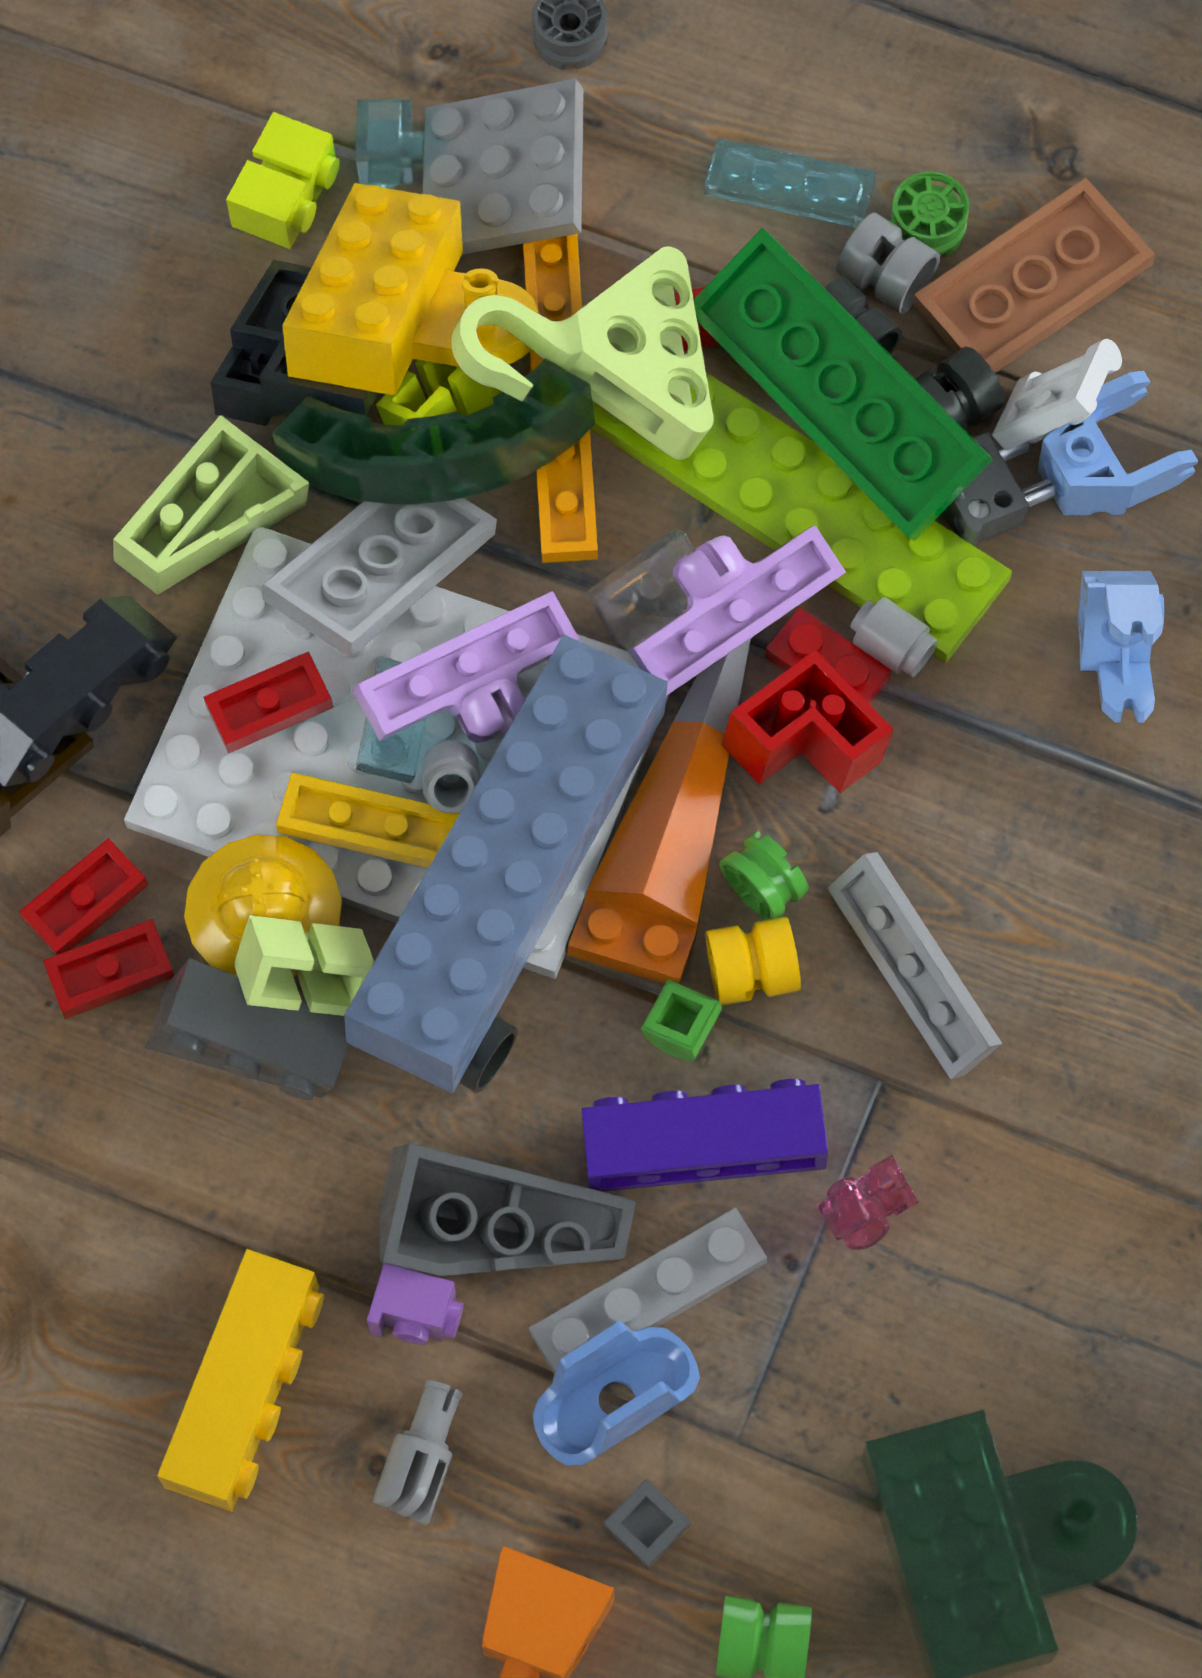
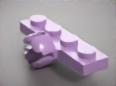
M815 525L807 528L757 563L745 560L730 537L725 535L715 537L696 548L692 554L680 559L673 568V576L687 596L688 607L683 614L628 650V652L640 669L668 681L667 696L842 576L846 571Z
M551 591L358 683L352 691L380 741L437 713L449 712L457 718L468 740L474 743H481L492 740L491 735L495 732L499 734L506 733L526 699L517 685V675L549 660L563 634L578 641L580 639L554 592Z

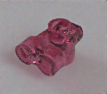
M892 1155L869 1167L870 1171L858 1179L848 1177L835 1182L827 1191V1199L817 1205L836 1240L843 1239L846 1246L852 1250H863L880 1242L889 1230V1222L886 1217L893 1213L897 1216L919 1203Z

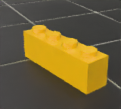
M246 1249L157 1477L165 1489L233 1512L238 1497L248 1498L259 1469V1464L252 1462L260 1440L270 1441L279 1420L281 1407L274 1404L282 1383L292 1384L301 1363L303 1351L296 1347L303 1328L306 1326L312 1329L322 1309L324 1294L318 1292L319 1284L315 1272Z

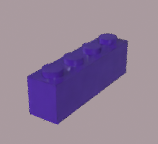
M784 1079L772 1083L770 1089L747 1091L743 1085H725L713 1089L711 1095L688 1097L687 1093L683 1091H666L652 1096V1101L628 1103V1099L624 1097H606L594 1101L593 1107L581 1108L589 1189L601 1192L823 1170L827 1166L828 1146L820 1084L806 1085L802 1079Z

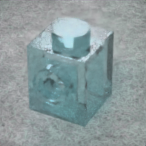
M412 100L357 101L355 158L359 184H371L382 188H392L398 184H413L414 163H424L423 130H415Z

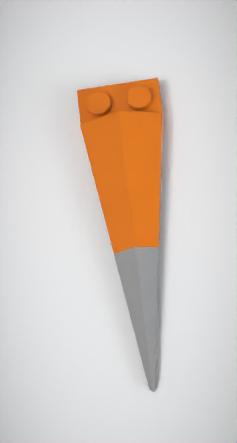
M751 638L697 675L586 890V897L568 944L569 956L662 984H666L667 980L681 984L697 937L729 753L721 743L730 713L739 704Z

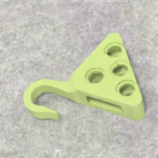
M666 246L659 249L564 321H551L512 298L491 295L473 301L465 309L454 327L451 346L454 357L461 369L476 382L497 388L520 401L525 399L533 384L505 361L488 353L478 340L476 328L483 325H496L512 333L545 359L565 381L674 459L683 460L688 458L713 425V412L688 264L683 253L674 247ZM673 287L677 290L680 296V303L677 306L675 302ZM681 335L688 344V352L684 354ZM689 384L696 393V402L693 404Z

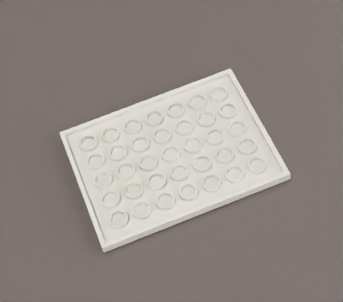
M259 527L250 536L124 818L125 825L128 829L210 857L229 842L252 835L287 836L314 849L331 868L343 905L397 923L428 868L279 834L276 822L291 772L428 803L422 791L421 766L424 755L433 745L439 742L455 740L468 745L475 752L479 761L481 778L506 733L499 734L495 732L491 735L492 740L474 743L468 740L455 716L449 712H441L380 741L352 690L358 683L509 611L434 586L352 658H349L263 600V584L311 544ZM577 634L580 642L639 668L628 651ZM309 651L332 698L334 708L228 754L206 708L203 697ZM548 660L517 675V685L525 699L528 697ZM670 694L666 696V703ZM653 735L526 961L524 969L556 979L584 903L586 890L610 845Z

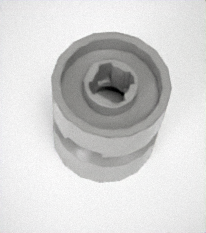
M874 212L869 214L859 224L847 241L839 257L836 272L863 290L871 286L875 287L874 296L878 300L903 314L913 307L914 294L931 282L940 262V254L915 237L905 241L902 240V230Z

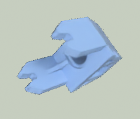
M1144 371L1129 372L1103 384L1096 398L1097 406L1087 419L1076 425L1068 423L1050 431L1043 440L1037 471L1043 481L1048 479L1054 485L1055 496L1053 498L1063 515H1092L1096 512L1122 515L1125 513L1126 508H1130L1178 486L1195 474L1193 466L1198 464V460L1192 450L1175 452L1132 473H1126L1096 422L1131 407L1148 394L1145 387L1150 384V380Z
M1082 571L1078 609L1080 671H1097L1102 711L1115 723H1121L1123 710L1130 709L1134 712L1138 723H1144L1154 710L1155 698L1150 668L1151 646L1159 638L1163 630L1164 597L1163 594H1159L1158 584L1151 571Z

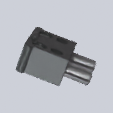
M988 432L973 438L994 460L943 511L954 533L976 547V544L1023 525L1029 507L1055 496L1054 485L1048 479L1020 489L1005 463L1008 459L1028 452V441L1005 451L999 443L994 444Z

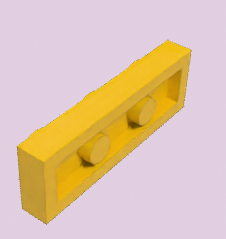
M291 772L276 822V828L279 834L429 868L460 812L444 813L436 810L428 803Z

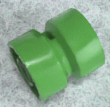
M725 1595L716 1678H752L758 1670L764 1671L765 1678H805L812 1606L778 1602L771 1610V1613L766 1614L763 1612L760 1603L754 1602L753 1599Z

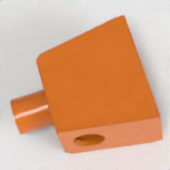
M503 1546L498 1561L482 1640L483 1654L504 1663L499 1678H570L615 1600L614 1588Z

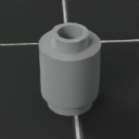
M883 597L876 604L868 600L858 611L850 625V628L856 632L853 639L855 646L894 673L900 674L903 671L912 678L925 666L938 644V640L929 634V626L886 597Z
M446 740L433 745L426 752L422 760V791L426 801L433 808L444 813L461 812L480 780L479 761L475 752L468 745L460 741Z

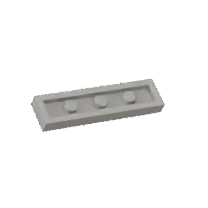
M878 852L862 855L827 889L949 1078L952 1080L964 1077L1002 1045V1042Z
M735 1207L529 1327V1333L555 1375L561 1358L616 1322L622 1321L631 1331H637L646 1327H659L767 1263V1256Z

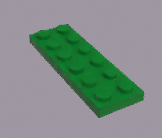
M763 227L694 299L697 321L909 539L915 541L994 460Z

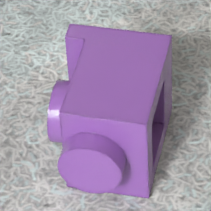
M384 1263L367 1318L370 1335L382 1338L386 1326L393 1328V1336L413 1344L426 1345L428 1338L442 1342L445 1336L455 1338L464 1303L455 1301L454 1281Z

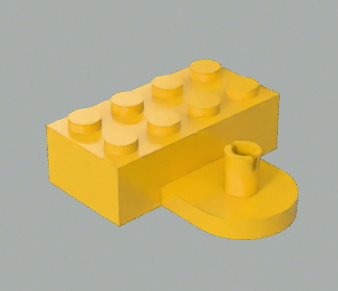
M354 183L282 325L288 377L396 396L412 359L460 367L452 351L451 338L454 327L465 309L473 301L485 296L498 295L512 298L538 313V308L535 300L526 290L511 282L498 279L497 275L491 270L480 268L470 270L467 273L454 272L463 253L459 200L387 189L376 185ZM483 325L476 328L477 337L482 347L491 355L505 361L508 365L521 359L531 350L521 340L502 327Z

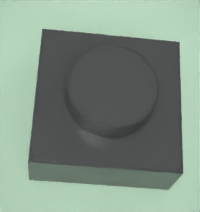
M647 1479L603 1523L604 1529L648 1570L691 1526V1521Z

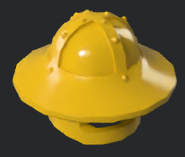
M256 834L225 844L202 862L187 890L184 918L192 945L203 959L214 968L238 976L234 962L249 915L300 921L304 932L309 933L311 923L340 926L342 898L333 871L314 849L287 836ZM291 969L293 977H296V969Z

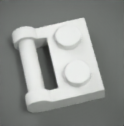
M1104 339L1090 345L1086 354L1043 374L1032 372L1021 377L1017 381L992 434L995 440L1007 451L1027 441L1031 444L1036 443L1047 436L1050 431L1065 424L1076 425L1087 419L1097 406L1096 398L1106 376L1119 370L1121 367L1122 357L1117 345L1112 340Z

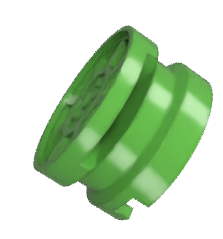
M927 171L914 174L905 179L894 194L891 223L902 230V240L905 241L915 237L940 255L944 254L947 257L960 247L965 238L969 214L968 195L957 180L944 173ZM931 181L942 182L948 186L944 188L932 185ZM953 190L960 196L961 202L952 193Z

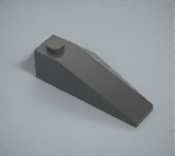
M408 1143L394 1147L390 1158L380 1202V1262L434 1276H447L624 1259L637 1200Z

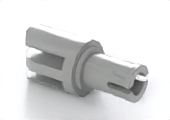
M431 1380L425 1381L424 1391L410 1431L405 1430L402 1434H396L372 1499L373 1503L384 1508L389 1507L391 1511L404 1517L409 1516L411 1520L424 1526L430 1523L453 1456L448 1450L449 1446L445 1443L457 1405L463 1395L458 1389H452L449 1392L451 1386Z

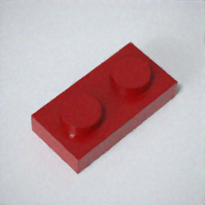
M801 607L796 610L766 647L765 658L784 671H787L816 649L869 704L889 681L891 676L889 668Z
M309 651L203 697L206 708L228 754L334 708L332 698Z
M108 837L23 907L19 913L25 923L56 956L74 948L144 890L148 883L146 877Z
M153 919L43 960L65 1019L170 980L175 976Z

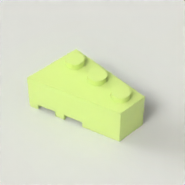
M220 415L113 539L114 562L158 595L248 541L252 532L259 527L268 529L306 506L309 482Z

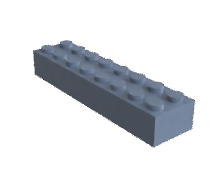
M563 634L345 1012L346 1043L453 1094L664 716L668 681Z

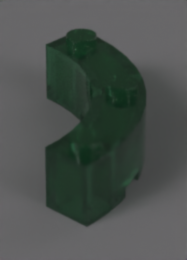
M545 358L531 373L524 377L533 384V387L523 401L501 392L492 397L493 405L465 416L455 411L437 416L407 419L403 425H384L371 423L370 416L344 411L307 395L272 434L279 460L307 480L311 487L337 496L382 504L446 502L475 496L512 483L550 463L577 443L595 425L591 386L586 381Z

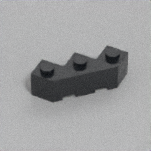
M130 596L101 598L83 613V620L87 624L69 640L59 633L25 662V670L28 672L14 687L9 690L0 683V783L6 787L35 782L41 779L53 765L55 756L52 753L63 736L95 731L110 716L113 709L110 702L121 686L150 682L163 672L170 659L167 653L177 639V636Z

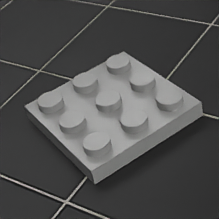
M576 78L425 108L423 194L460 201L462 255L581 233L584 89Z

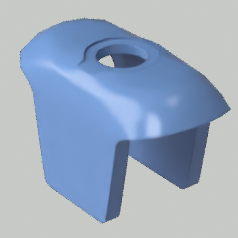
M622 1321L616 1322L559 1360L553 1382L538 1399L532 1415L535 1431L542 1446L553 1458L566 1466L583 1465L593 1460L621 1441L637 1433L692 1394L700 1379L697 1362L690 1348L677 1335L666 1328L646 1327L637 1331H631ZM613 1383H621L628 1386L635 1398L609 1415L604 1413L599 1405L601 1391Z

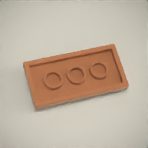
M1085 177L916 292L913 298V306L954 353L965 346L973 348L996 373L1151 267L1154 262L1155 253Z

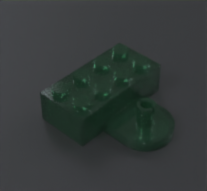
M984 1410L865 1442L862 1460L927 1678H997L1051 1663L1059 1650L1043 1599L1103 1582L1122 1567L1134 1547L1138 1530L1137 1512L1133 1499L1124 1484L1105 1468L1078 1460L1057 1462L1005 1477Z

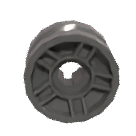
M603 0L536 1L533 7L532 18L533 39L536 50L543 60L549 65L562 69L563 65H576L577 70L591 65L601 57V50L604 45H607V9ZM566 25V26L568 27V29H574V30H573V31H566V30L562 29V26Z

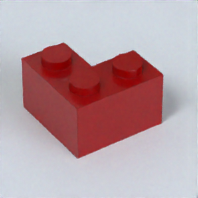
M815 649L731 711L721 745L759 785L802 754L839 793H842L882 762L894 729Z

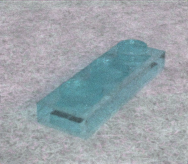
M717 138L705 181L704 195L857 228L866 218L875 184L876 171Z

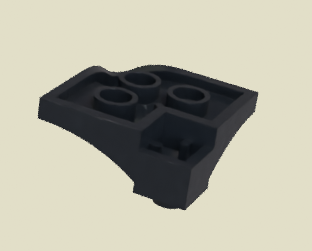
M274 259L230 328L232 347L210 382L215 415L267 426L274 415L293 411L316 410L343 412L361 416L367 415L379 394L377 392L288 377L282 325L312 267Z

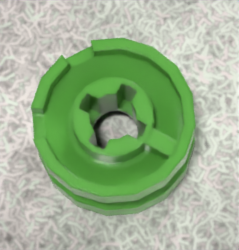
M754 831L743 840V849L740 852H729L720 860L719 867L733 891L756 915L763 920L779 918L785 913V904L789 901L798 902L808 893L809 886L799 867L795 865L792 868L784 858L788 853L767 834L759 840L758 838L761 836V833Z

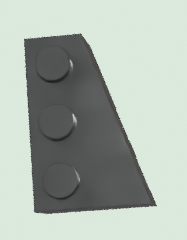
M189 958L166 986L145 1048L224 1070L242 1078L279 1086L282 1092L292 1097L312 1100L314 1096L321 1098L334 1087L348 1043H346L345 1018L343 1016L310 1012L307 1002L304 1001L301 1002L299 1011L247 1005L238 976Z

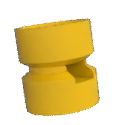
M787 916L755 922L749 933H744L738 925L705 932L712 983L716 999L720 1002L721 1006L751 1001L755 990L760 989L768 997L801 991L798 957L791 925Z

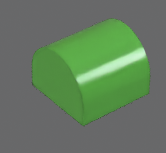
M667 980L643 1023L641 1031L644 1037L656 1048L677 1059L692 1062L698 1055L721 1013L722 1006L718 1000Z

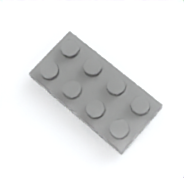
M409 463L263 584V600L347 657L352 658L495 535L497 519Z

